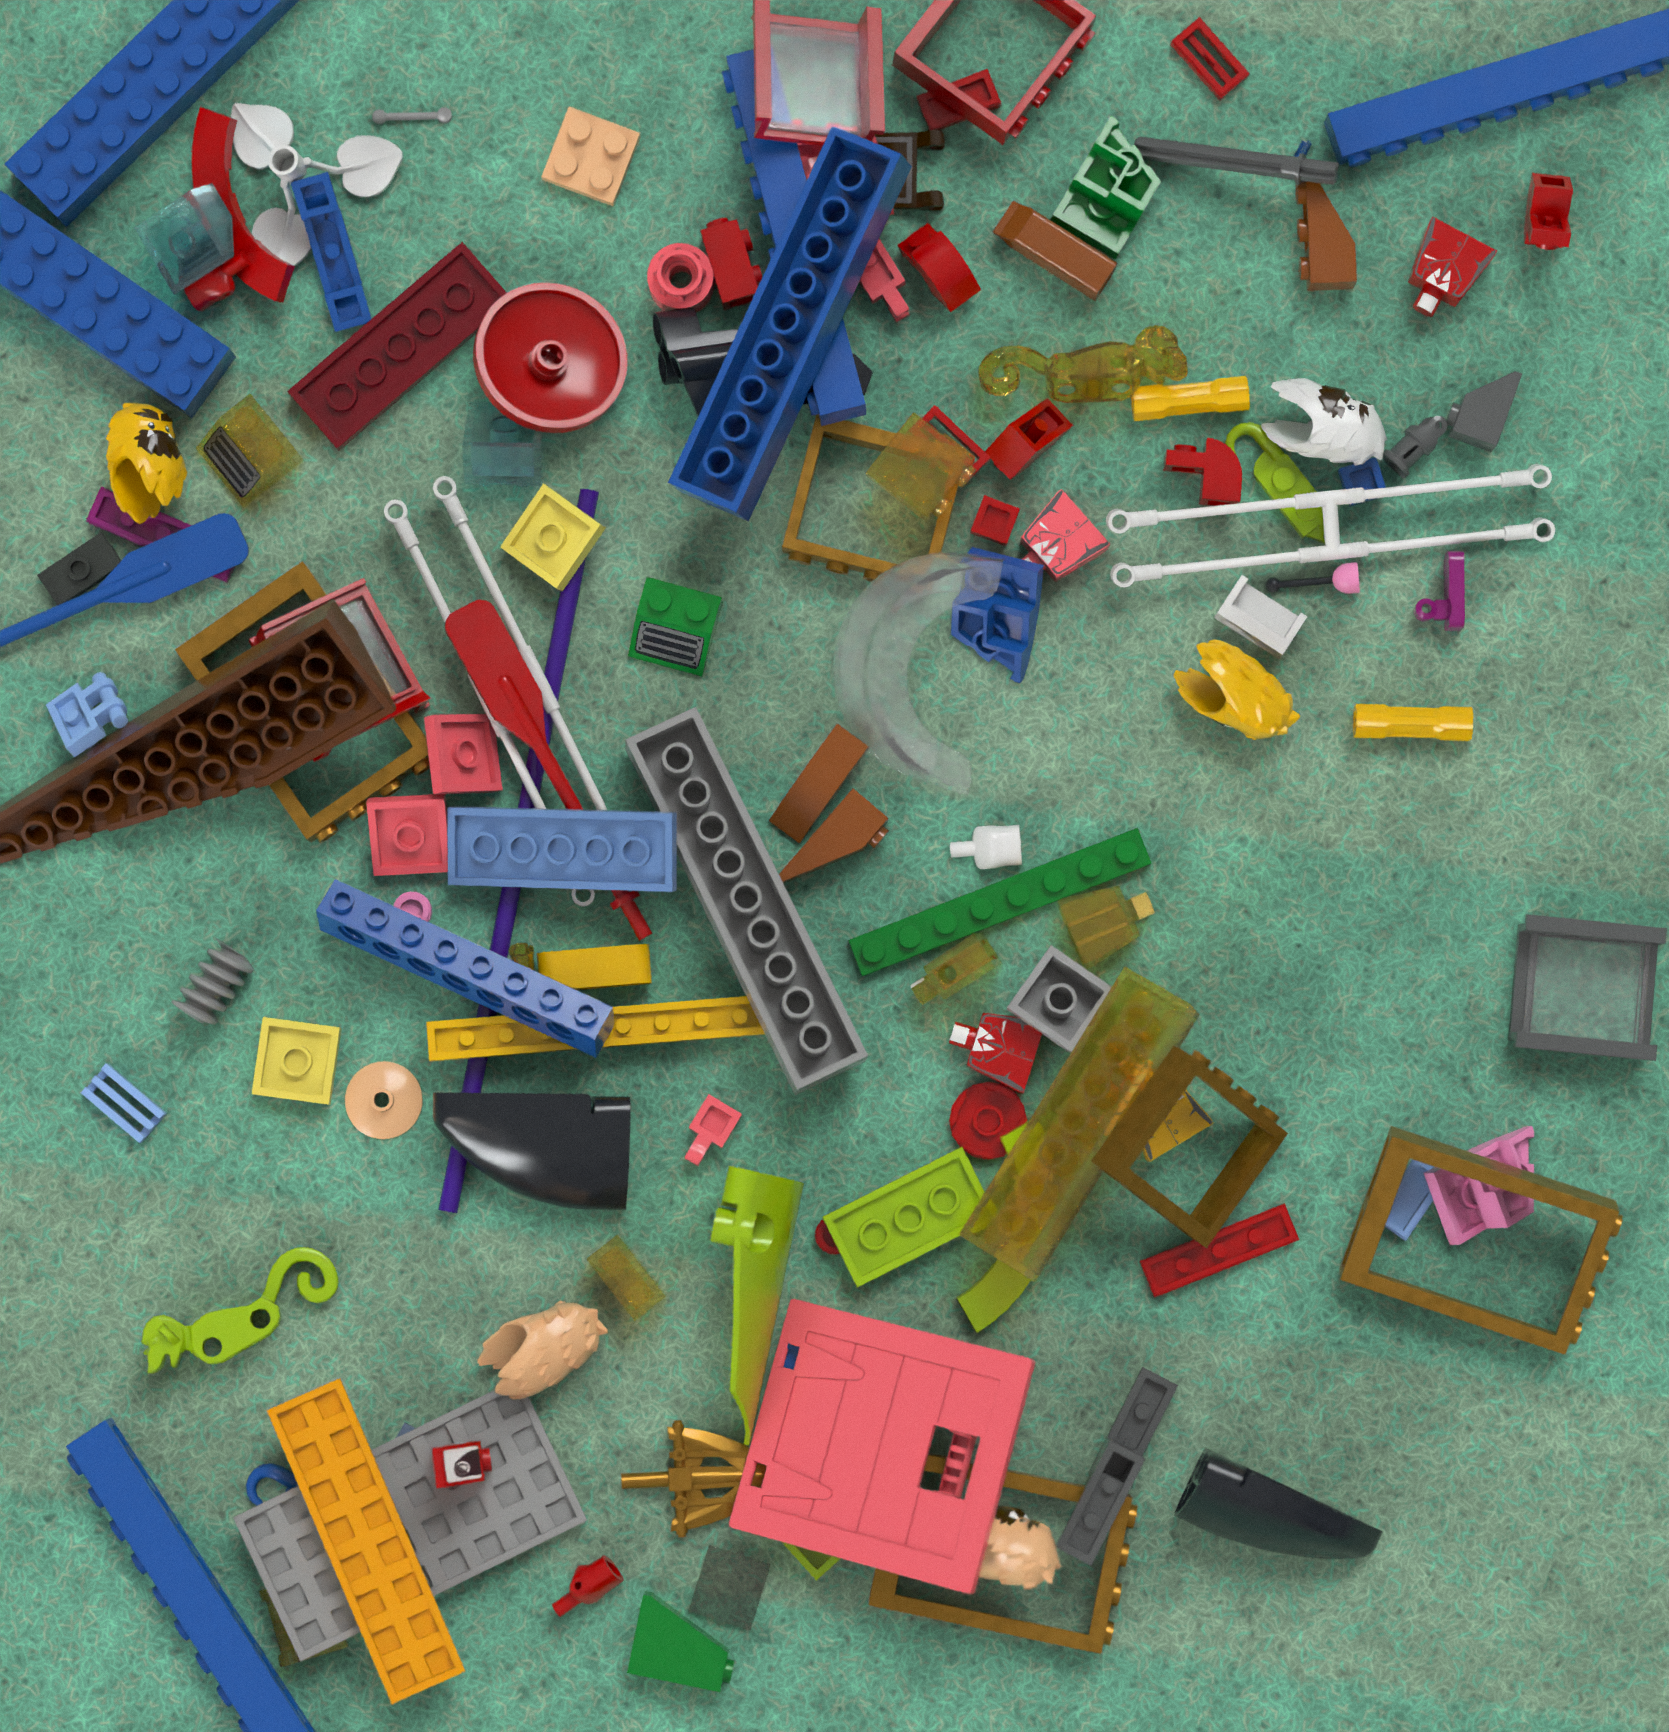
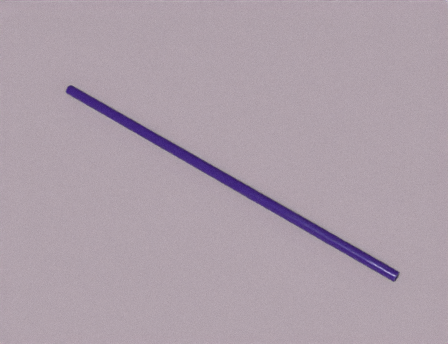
M580 489L577 507L593 519L599 492L590 489ZM586 558L567 586L559 594L544 670L546 679L557 701L559 699ZM543 707L546 742L550 745L554 721L550 713L547 714ZM529 747L526 768L540 794L544 769L534 750ZM522 782L517 808H535ZM521 887L501 888L489 950L508 958ZM479 1004L476 1018L496 1016L497 1012ZM488 1057L468 1059L461 1093H481ZM452 1145L450 1147L438 1210L457 1213L468 1161Z

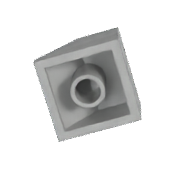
M1051 945L1006 1009L1071 1054L1095 1022L1116 989Z

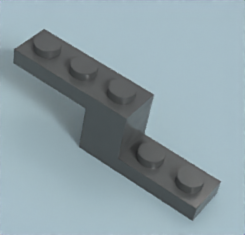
M1144 1367L1141 1368L1089 1470L1091 1476L1056 1543L1058 1549L1092 1565L1145 1461L1143 1454L1178 1387L1177 1384Z

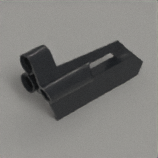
M694 308L655 312L653 314V331L656 343L660 349L658 367L661 380L664 385L684 384L698 417L738 329L702 332ZM853 354L864 396L873 371ZM805 398L802 405L808 404L807 398Z

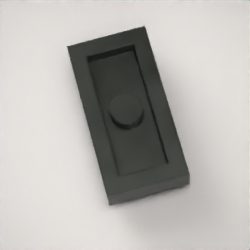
M100 532L37 576L55 603L60 605L82 595L103 581L120 563L121 559L105 535Z

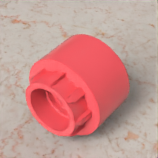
M686 243L668 245L654 255L648 267L647 280L651 296L663 311L694 308L697 313L708 304L713 295L715 281L710 261L703 251L693 245ZM686 272L692 277V280L686 287L677 288L670 282L674 274Z

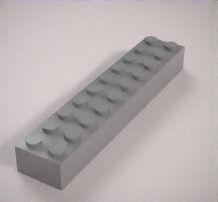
M694 707L626 739L625 750L655 811L677 812V856L794 1094H800L864 1063L868 1054L697 708Z

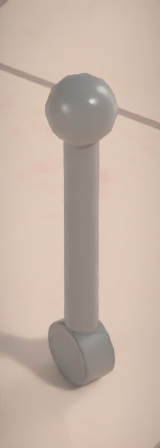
M446 107L440 108L437 112L386 113L378 109L372 114V120L376 124H383L385 121L439 120V122L446 124L452 119V113Z

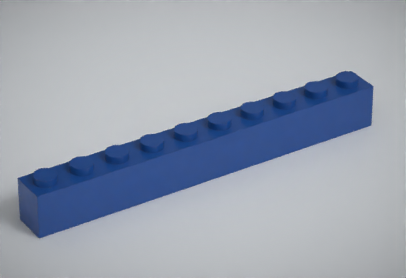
M1669 9L1327 114L1324 124L1336 161L1339 165L1349 163L1350 167H1357L1371 161V155L1385 151L1386 156L1396 155L1407 150V144L1422 140L1423 145L1432 144L1442 140L1445 137L1444 133L1458 129L1460 134L1467 133L1481 127V121L1495 118L1496 122H1503L1517 116V110L1531 106L1532 111L1542 110L1554 104L1553 99L1568 95L1569 100H1574L1591 93L1590 88L1604 84L1605 88L1609 89L1624 84L1628 81V76L1641 73L1642 77L1658 74L1664 70L1663 65L1669 64Z
M771 48L772 119L770 122L792 125ZM754 49L726 56L728 70L721 72L727 94L732 92L735 94L737 105L731 106V111L736 129L744 128L746 140L741 141L740 145L745 164L753 163L756 176L749 177L754 199L762 198L765 212L759 213V218L764 236L772 235L774 248L768 249L771 260L807 180L797 143L754 138ZM843 318L811 385L812 392H809L806 396L811 416L819 414L821 426L867 415L866 404Z
M112 1418L104 1420L68 1444L66 1448L70 1454L67 1456V1460L77 1475H85L92 1486L88 1489L92 1500L100 1509L105 1506L113 1519L109 1524L114 1534L122 1542L127 1540L134 1551L131 1554L134 1565L141 1574L148 1573L156 1585L152 1588L156 1599L164 1608L169 1605L177 1618L173 1621L177 1631L185 1641L191 1639L198 1650L195 1654L197 1662L205 1673L209 1674L212 1672L220 1685L216 1687L219 1696L228 1707L233 1705L241 1716V1719L238 1720L241 1730L243 1732H315Z

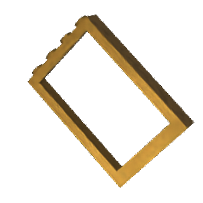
M302 561L183 643L175 651L197 681L210 673L203 663V659L303 590L311 601H315L327 594L308 566ZM375 664L391 696L395 695L396 692ZM409 711L395 717L394 720L413 747L313 817L309 816L283 777L269 785L308 841L312 843L317 839L322 843L339 831L336 826L347 817L354 821L367 812L366 802L368 798L378 797L379 795L389 797L402 788L403 785L400 781L412 772L415 776H419L430 769L426 735Z
M1391 1126L1341 1262L1340 1280L1566 1355L1569 1344L1575 1345L1579 1339L1582 1322L1578 1320L1583 1308L1589 1309L1593 1302L1596 1287L1592 1286L1596 1272L1602 1274L1606 1267L1609 1251L1605 1250L1610 1236L1614 1238L1617 1236L1623 1216L1619 1214L1616 1200ZM1409 1158L1597 1220L1556 1332L1369 1270Z
M928 1453L924 1470L943 1474L947 1457ZM974 1462L970 1463L966 1478L970 1480ZM1007 1469L1003 1487L1074 1502H1078L1086 1486ZM1128 1494L1109 1530L1089 1634L895 1594L899 1574L877 1568L874 1571L868 1605L1101 1654L1103 1644L1110 1646L1114 1622L1108 1621L1111 1605L1117 1607L1119 1604L1122 1583L1116 1582L1118 1567L1125 1568L1127 1564L1130 1544L1123 1542L1126 1527L1131 1529L1134 1527L1137 1505L1131 1504L1132 1496Z

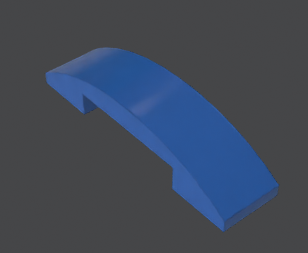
M325 172L292 181L291 186L301 219L304 222L335 332L366 324L372 317L329 173Z

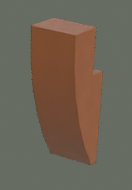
M836 724L769 819V822L800 844L869 750V746L842 726Z

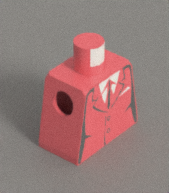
M1062 489L1055 494L1020 539V543L1029 552L1022 560L1044 565L1043 570L1055 582L1100 556L1110 546L1106 538Z

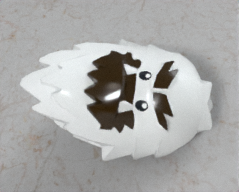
M1306 378L1287 379L1272 383L1271 388L1279 392L1278 396L1298 404L1312 418V421L1308 422V424L1285 420H1275V423L1262 424L1261 427L1268 438L1278 444L1279 447L1290 452H1298L1299 455L1329 459L1333 463L1354 462L1355 466L1365 463L1372 456L1379 460L1383 458L1384 444L1387 437L1382 422L1372 404L1351 398L1345 389L1320 385Z

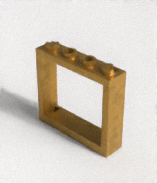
M817 414L782 545L783 553L789 554V560L797 561L802 565H810L812 560L826 563V570L838 574L848 575L849 569L864 573V580L873 583L885 584L886 579L901 582L900 588L909 592L923 593L924 588L932 590L967 451L846 420L821 426L819 414ZM823 437L940 466L938 464L939 461L951 464L924 571L797 539Z
M1174 1045L1091 1162L1187 1236L1207 1248L1288 1133L1276 1124L1280 1118L1278 1115L1262 1104L1258 1108L1254 1106L1257 1100L1256 1097L1240 1086L1233 1089L1231 1085L1234 1080L1217 1067L1211 1071L1208 1068L1211 1063L1208 1058L1197 1050H1194L1190 1055ZM1195 1076H1197L1254 1122L1255 1125L1189 1215L1129 1168Z

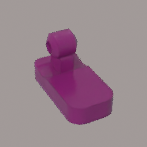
M1447 551L1445 553L1444 600L1433 601L1424 598L1418 601L1414 607V615L1418 620L1423 622L1431 619L1445 620V631H1461L1464 628L1465 566L1463 551ZM1422 607H1426L1428 613H1424Z

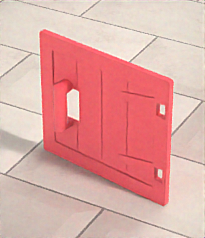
M791 1299L729 1526L734 1529L963 1593L974 1594L1035 1367V1361L1027 1357ZM788 1343L799 1347L794 1369L784 1367L788 1353ZM939 1426L949 1429L953 1433L939 1490L930 1491L919 1487L935 1427ZM977 1437H981L965 1499L963 1500L961 1496ZM757 1462L767 1465L761 1488L751 1486Z

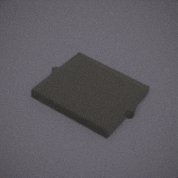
M709 1545L689 1612L715 1619L718 1625L724 1622L751 1630L771 1564L744 1556L742 1550L735 1553Z

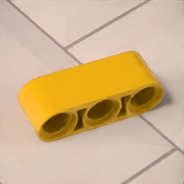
M649 944L537 953L538 973L575 990L652 983Z

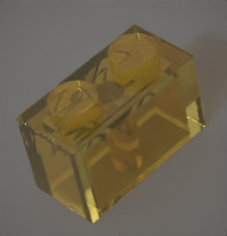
M617 1234L587 1258L588 1262L634 1321L668 1296L620 1234Z

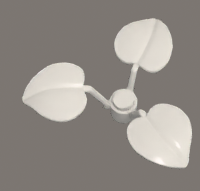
M234 103L231 118L238 120L233 138V144L238 156L251 168L260 170L269 166L281 179L280 186L283 188L288 205V212L281 208H271L258 216L253 225L252 235L256 240H260L277 257L294 266L299 264L309 254L311 246L304 222L300 214H295L296 206L290 189L292 181L303 179L309 167L335 175L343 174V185L348 192L358 197L368 198L380 194L390 185L403 160V152L392 142L383 138L364 135L353 137L339 147L337 158L342 167H333L316 162L309 157L303 158L290 146L294 138L293 123L289 116L281 109L269 105H247L241 103Z

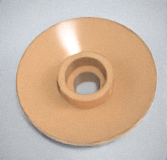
M375 1062L363 1067L352 1077L346 1089L345 1108L350 1121L360 1132L372 1138L391 1139L404 1134L416 1123L422 1110V1090L417 1079L408 1069L393 1062ZM384 1092L389 1097V1103L386 1107L380 1108L376 1105L375 1098L379 1093Z

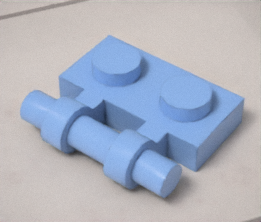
M96 673L92 677L93 683L84 690L76 683L46 704L66 749L74 758L86 749L93 747L106 736L102 726L108 722H112L116 728H123L128 723L126 717L127 708L123 700L117 697L118 690L113 680L107 678L105 673Z

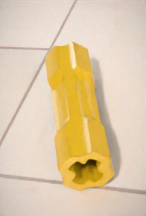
M1246 376L1166 386L1160 384L1131 387L1130 392L1134 421L1163 419L1167 416L1214 411L1224 413L1250 410L1249 385Z
M1356 704L1353 711V738L1383 739L1386 737L1470 741L1473 734V708L1442 706L1439 708L1390 707L1384 704Z

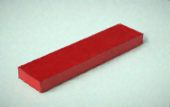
M1283 1203L1221 1228L1207 1248L1193 1239L1139 1262L1152 1295L1155 1298L1298 1241L1299 1237L1286 1205Z

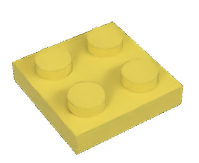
M543 484L500 548L553 587L563 591L606 527L552 488Z
M263 1017L251 1094L331 1105L342 1028Z

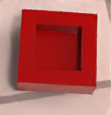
M984 495L970 533L1007 546L1020 508Z

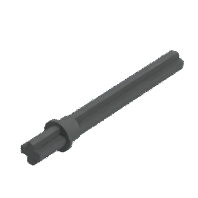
M1138 137L1134 142L1142 154L1143 160L1295 180L1297 185H1301L1302 181L1334 185L1338 179V162L1307 159L1303 153L1295 157L1148 137Z

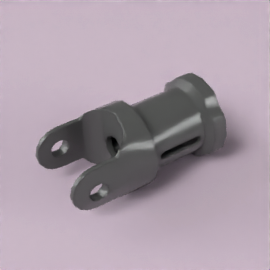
M1442 416L1427 417L1419 425H1410L1404 431L1405 436L1391 450H1384L1383 460L1396 474L1406 478L1410 474L1409 469L1423 455L1428 456L1434 451L1438 438L1447 430V421Z

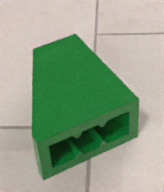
M645 1591L642 1597L627 1673L720 1692L722 1682L730 1684L735 1660L727 1659L729 1648L657 1595Z

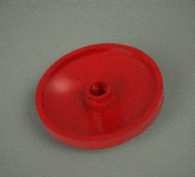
M547 282L533 283L509 291L500 297L487 311L474 340V369L484 394L492 405L508 419L534 431L566 433L594 423L613 405L625 382L628 366L627 350L619 326L611 314L593 297L567 285Z

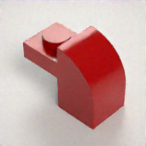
M1540 173L1531 174L1526 205L1524 244L1535 245L1545 250L1569 247L1571 229L1568 217L1573 195L1570 177Z
M926 223L897 245L902 255L921 273L931 293L950 313L981 290L973 273L954 245L941 230L937 232L929 223Z
M1206 438L1203 452H1197L1196 446L1183 444L1174 445V450H1166L1163 471L1201 474L1199 505L1218 506L1240 503L1242 468L1237 455L1229 446L1219 440Z

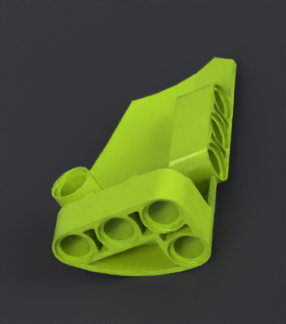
M728 1166L721 1205L737 1210L717 1207L710 1242L733 1246V1334L730 1392L738 1404L744 1420L746 1431L744 1444L749 1445L804 1183Z

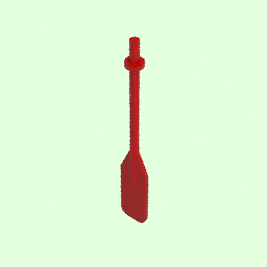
M480 599L452 612L445 621V632L493 719L534 750L565 808L584 810L546 742L542 692L495 607L489 601ZM611 890L616 900L611 902L610 906L613 911L618 908L622 909L638 940L640 941L653 934L634 901L641 896L639 892Z

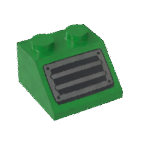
M646 577L635 617L628 657L703 677L723 606L722 597Z

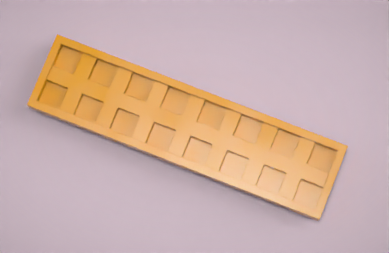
M341 1378L267 1410L391 1704L465 1672L464 1665Z

